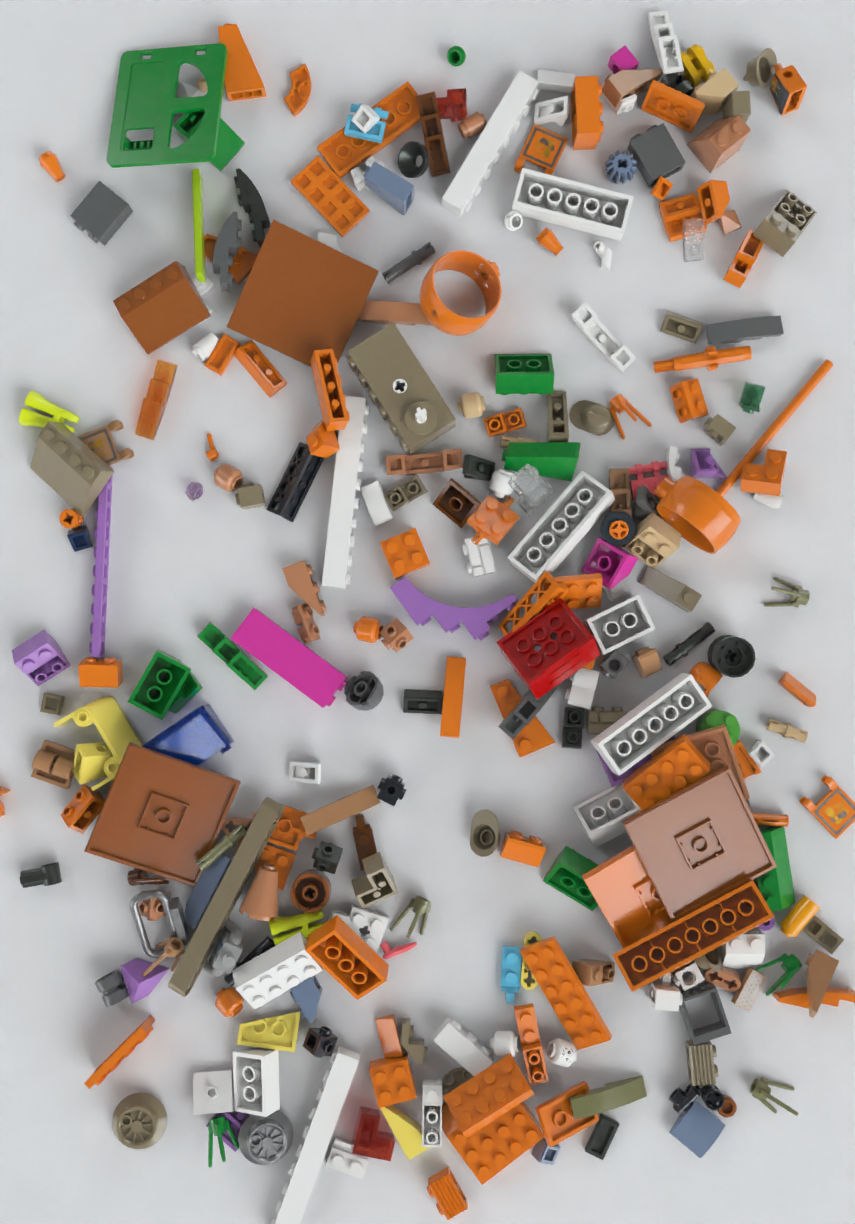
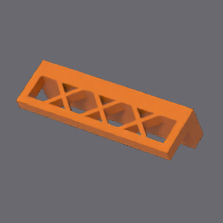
M545 571L501 621L498 627L506 636L510 633L506 625L513 621V629L511 631H516L543 612L544 608L555 602V600L558 598L562 599L569 589L566 585L557 583L550 572ZM548 579L551 586L546 591H543V584ZM537 594V602L531 605V597ZM525 607V615L519 618L520 609Z

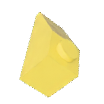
M394 1105L380 1108L408 1160L429 1149V1147H422V1127L420 1123Z

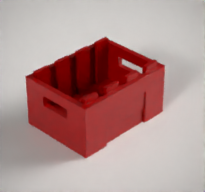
M561 598L545 607L543 612L514 632L511 631L497 641L505 659L536 700L600 655L594 637ZM556 634V639H550L551 635ZM536 646H541L539 651L534 650Z

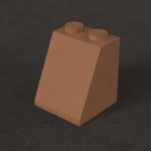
M739 115L719 119L689 141L687 146L711 173L740 150L751 129Z

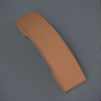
M462 449L442 450V452L415 455L386 456L387 475L428 474L463 468Z

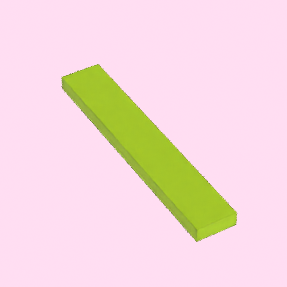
M193 169L195 274L199 282H206L203 179L200 169Z

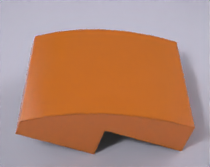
M696 193L659 203L662 221L669 242L706 232L707 226L704 225L701 206Z

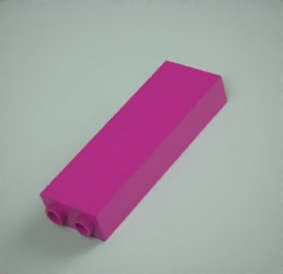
M256 608L251 610L230 638L322 708L326 705L330 707L336 699L334 694L337 690L342 691L348 683L345 681L347 678L345 674Z

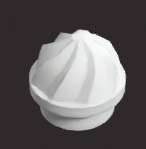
M510 211L504 217V225L508 230L515 231L522 226L523 218L517 211Z

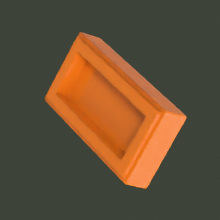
M223 333L204 366L222 376L234 357L237 348L240 347V342Z

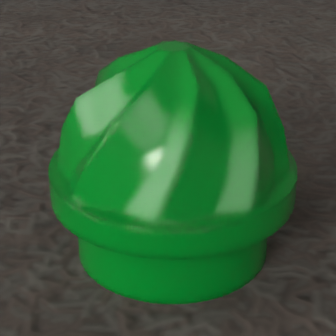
M460 46L451 47L447 53L448 62L455 67L464 63L466 54L463 48Z

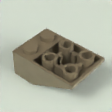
M786 190L753 235L784 257L817 212L795 194Z

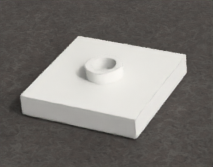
M233 1070L193 1073V1115L234 1112Z

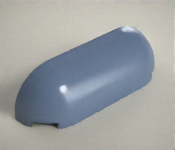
M220 856L202 872L187 901L185 916L188 924L193 929H197L232 861L227 856Z

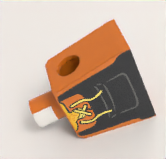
M781 63L774 65L771 68L773 79L770 91L782 116L799 109L807 85L794 66L790 65L783 68Z

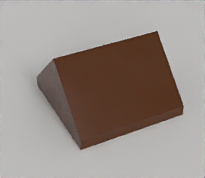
M452 478L433 502L437 509L460 528L466 524L468 518L481 504L479 500Z

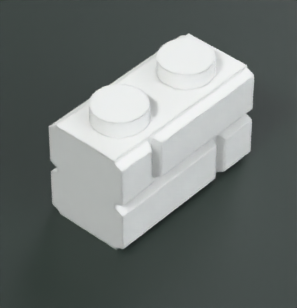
M472 538L465 539L462 550L464 556L468 555L469 563H466L468 574H472L473 578L495 573L496 568L489 540L483 538L478 545H475V542L472 543L471 541Z

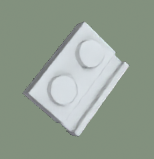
M336 1136L326 1166L363 1179L372 1149Z

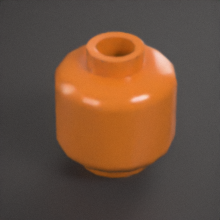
M366 616L361 617L358 622L356 621L353 627V632L356 633L357 639L369 643H374L377 639L379 640L381 638L379 632L383 630V625L380 624L378 619Z
M224 987L216 994L215 1006L225 1017H235L243 1009L244 998L234 987L227 989Z

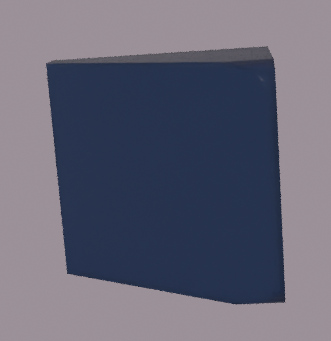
M87 525L68 531L67 537L74 552L93 547Z

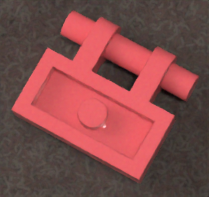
M654 461L648 465L637 464L635 467L629 468V475L636 474V480L629 482L632 500H635L638 487L643 485L648 488L654 497L657 496L653 493L666 476L668 477V474L660 476V470L667 469L666 461ZM652 472L653 477L643 478V473Z

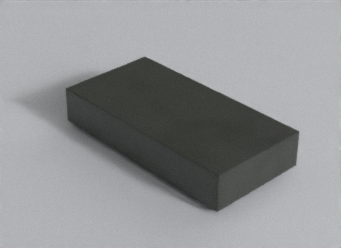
M601 1114L587 1142L585 1152L603 1160L620 1125L619 1122Z

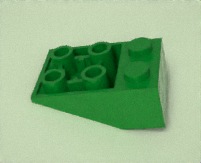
M204 111L185 112L174 125L177 135L184 142L199 127L205 114ZM221 118L216 155L209 162L220 172L245 145V142Z

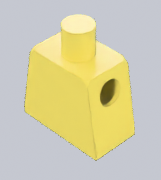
M105 742L76 745L73 773L80 785L107 776L104 772V763L113 755Z

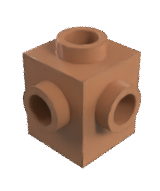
M397 618L379 632L383 638L381 642L388 650L392 648L396 653L414 638Z
M152 898L140 901V915L147 917V920L157 921L159 917L166 916L160 899Z

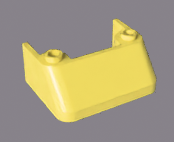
M105 696L89 703L53 724L55 727H60L74 720L78 726L86 727L94 723L110 749L113 757L104 763V772L108 778L91 788L93 791L106 786L114 780L129 742L144 747L119 703L111 696Z

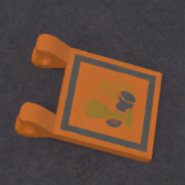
M534 124L515 163L514 171L521 173L525 161L546 169L544 174L552 175L568 142V138Z
M825 775L821 781L830 791L816 805L806 797H802L799 802L837 839L855 821V803L831 777Z

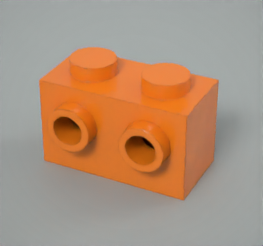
M84 784L68 806L64 808L61 817L68 828L83 834L100 813L105 799L98 790L93 791L91 787Z

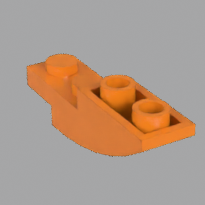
M533 1003L515 1006L514 1011L529 1085L548 1082Z

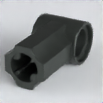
M59 862L20 872V884L23 888L43 884L44 886H49L62 882Z

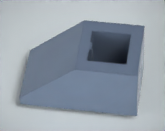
M315 975L291 988L290 991L294 1002H298L301 1007L302 1017L308 1019L309 1023L314 1021L322 992V987Z

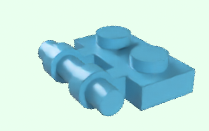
M351 104L350 112L356 113L362 104ZM380 107L372 108L380 118L388 119V111H384ZM348 114L344 131L345 136L382 144L386 122L378 121L369 131L364 133L351 121L354 115Z

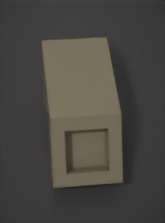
M403 1018L401 1045L418 1065H423V1059H427L428 1046H424V1039L413 1038L414 1025H410V1018Z

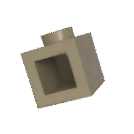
M247 483L243 484L242 488H237L238 494H235L236 502L243 510L266 506L264 491L261 485Z

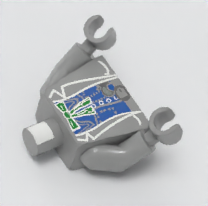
M230 916L209 961L206 960L203 966L205 971L216 977L224 975L225 972L231 974L243 951V933L230 920Z

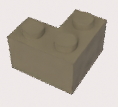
M380 852L362 859L366 874L351 881L355 897L363 909L397 894L398 890L394 877Z

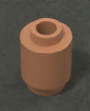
M475 112L462 119L461 123L458 124V129L464 139L466 137L471 138L484 130L487 121L483 114Z

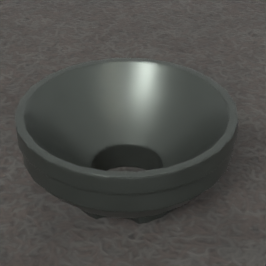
M410 141L399 152L398 167L400 172L408 178L422 176L429 164L428 151L423 144ZM419 155H421L422 164L418 167L416 165V159Z

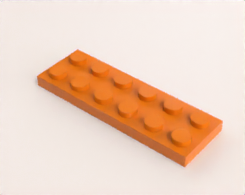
M407 81L371 107H380L382 110L389 112L388 119L380 118L379 120L386 122L382 144L345 136V127H343L317 146L318 152L340 179L421 121L416 99L417 92Z
M555 936L522 947L520 950L522 957L576 1049L580 1050L610 1041L612 1034Z

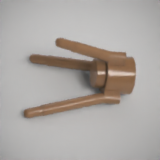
M170 936L167 940L156 944L155 948L164 946V953L142 975L146 976L166 956H176L171 971L174 972L181 956L185 952L182 940Z

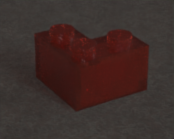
M363 1106L359 1107L351 1150L352 1154L391 1161L395 1139L393 1133L378 1131L381 1117L379 1110Z

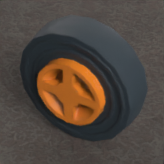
M614 511L606 515L600 527L601 535L605 541L616 546H621L631 541L636 529L631 516L622 511Z

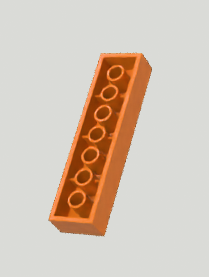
M752 880L612 955L631 991L635 992L773 919L775 916Z

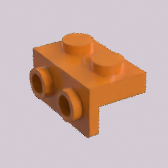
M698 379L681 381L669 388L680 423L709 415Z

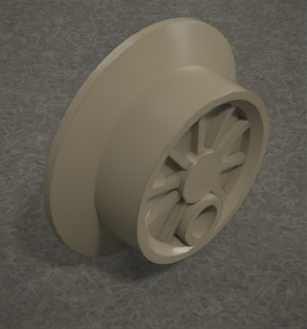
M134 1093L125 1097L115 1108L112 1117V1128L115 1136L123 1145L132 1149H145L154 1145L161 1139L167 1126L165 1107L160 1100L147 1093Z

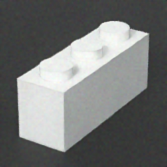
M448 1017L433 1034V1041L470 1074L476 1076L493 1063L492 1051L487 1046H481L476 1042L477 1038L471 1032L466 1033L462 1029L463 1026L456 1019L451 1020Z

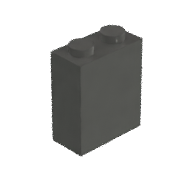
M664 123L658 126L653 125L646 133L642 135L637 134L630 139L627 150L630 155L633 154V160H637L636 166L649 188L656 184L660 176L666 179L681 171L686 163Z
M99 181L70 216L75 221L74 225L80 231L86 230L89 233L88 237L95 243L101 242L105 246L132 214L133 210L127 202Z

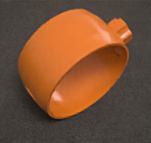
M465 250L452 251L440 257L431 266L422 281L419 298L425 317L438 330L454 336L468 335L482 328L497 310L501 299L502 289L499 279V267L495 262L487 261L482 256ZM443 270H453L470 277L483 293L486 305L485 315L477 318H468L457 315L449 310L436 293L434 274Z
M666 476L653 492L661 498L656 507L661 518L681 533V537L707 553L715 554L723 548L735 534L741 523L739 514L721 495L693 477L682 476L676 482H673Z

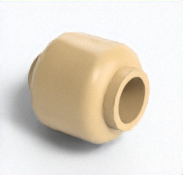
M478 392L463 394L461 401L457 402L458 412L463 413L466 419L480 417L483 411H486L484 396H480Z

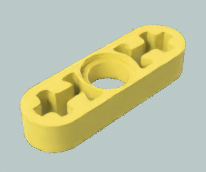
M535 931L528 932L524 937L523 947L530 945L528 940H531L532 936H535L538 942L541 941L540 935ZM522 957L521 985L526 990H532L537 986L538 982L532 972L531 977L534 981L527 984L524 980L528 978V970L530 968Z

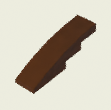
M435 91L417 95L416 99L424 142L429 154L432 177L451 173Z

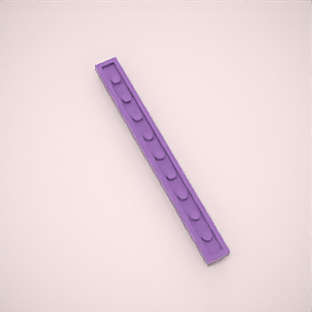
M113 475L96 498L98 508H96L95 517L98 523L94 531L97 545L93 551L96 565L93 566L95 584L92 585L94 603L91 605V614L93 615V622L90 625L92 642L89 644V652L92 653L91 657H105Z

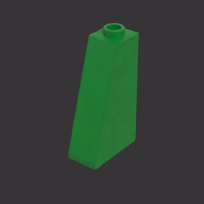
M509 442L507 450H503L501 461H505V470L571 482L579 458L580 443Z

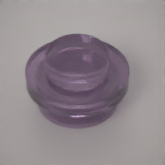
M191 482L186 488L185 493L192 501L199 499L203 494V486L198 482Z

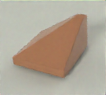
M735 210L723 212L722 216L717 219L724 235L742 228Z

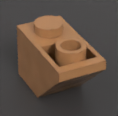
M640 648L635 651L636 655L631 657L641 678H646L662 670L656 648Z
M581 959L572 963V967L583 985L591 987L613 982L615 976V962Z

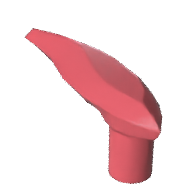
M386 941L380 945L384 952L382 958L389 959L415 947L417 942L396 946L391 950Z

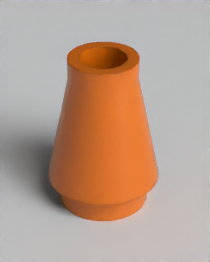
M47 151L39 157L40 166L56 182L66 177L56 154Z
M547 227L536 238L539 241V245L554 255H557L564 248L553 231Z

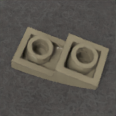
M416 475L402 485H398L385 493L384 497L392 511H395L428 491L419 476Z

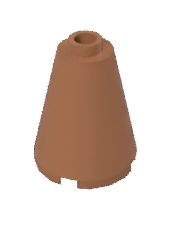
M265 863L264 866L258 868L240 905L239 912L242 915L246 912L249 913V918L260 921H270L271 917H274V920L277 919L278 870L275 869V865Z

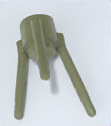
M774 577V581L790 587L792 590L774 586L771 587V590L788 594L792 602L764 603V606L799 607L800 604L806 605L809 601L810 592L802 589L801 586H796Z
M418 895L416 899L412 898L409 905L390 927V931L395 929L413 907L412 911L416 914L406 937L410 938L420 915L423 916L420 935H423L428 913L431 909L429 906L431 902Z
M761 1077L760 1080L756 1078L753 1081L750 1093L772 1112L777 1113V1110L765 1100L767 1098L794 1115H798L797 1111L770 1095L771 1088L768 1085L794 1091V1087L770 1081L764 1077Z

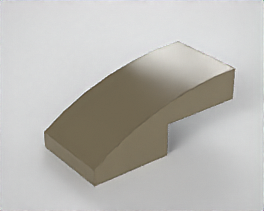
M815 915L802 929L831 955L844 941L842 937Z

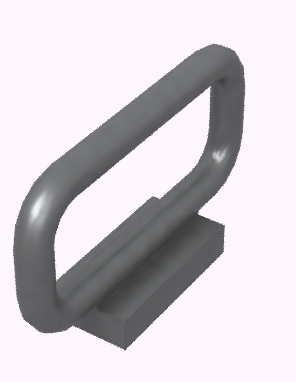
M151 890L135 895L130 901V910L143 951L151 958H159L164 953V949L153 950L151 948L138 903L152 898L160 899L173 937H177L182 941L187 940L188 926L179 897L171 898L170 902L168 896L163 891Z

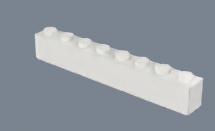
M519 70L443 195V207L460 217L464 211L468 212L472 205L471 200L473 196L477 197L482 188V181L488 179L492 171L490 168L493 164L496 165L498 163L502 148H507L511 140L509 138L510 135L518 130L520 126L519 120L522 116L525 117L530 109L528 105L531 101L536 100L540 92L538 90L539 81Z

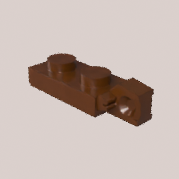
M359 815L355 817L357 826L353 827V836L360 869L365 870L362 859L376 854L377 849L370 824L365 825L364 815Z

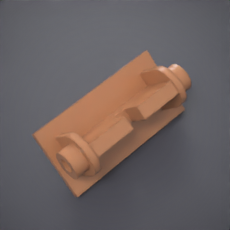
M304 603L293 607V612L291 613L295 624H303L302 627L297 628L301 641L307 644L321 639L319 628L314 622L313 611L309 605Z

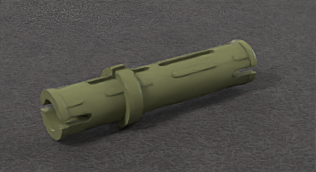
M240 824L229 835L223 836L224 839L196 861V864L200 865L199 868L205 871L207 867L226 851L234 848L236 843L246 835L248 831L247 829L245 830L246 827Z

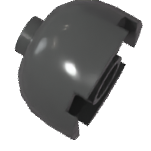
M370 671L360 672L361 675L357 677L354 675L348 681L344 694L346 695L347 703L358 710L368 711L379 705L384 695V689L376 675Z

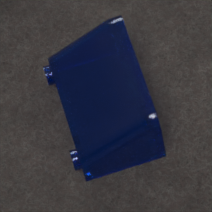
M206 704L195 709L142 746L199 766L216 753L221 752L224 754L232 748L230 744L234 740L211 706Z

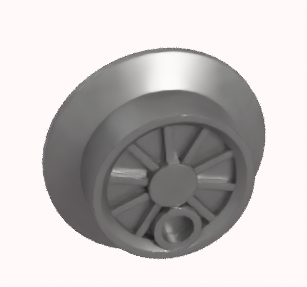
M278 1110L267 1117L251 1114L243 1122L239 1131L238 1143L244 1157L254 1164L269 1165L275 1163L289 1151L293 1141V1128L287 1116Z

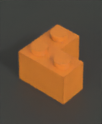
M767 449L764 465L744 463L741 476V491L780 496L787 451Z

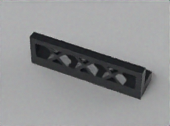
M299 442L266 510L293 523L324 458L311 455L308 445ZM307 449L304 456L301 457L303 450ZM297 467L296 472L292 474L294 468ZM289 484L288 489L284 491L285 486ZM280 501L278 509L275 510L277 503Z

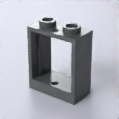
M704 982L699 984L697 988L680 991L683 995V1002L679 1007L690 1040L694 1045L731 1034L715 985ZM711 993L720 1021L693 1030L685 1001Z

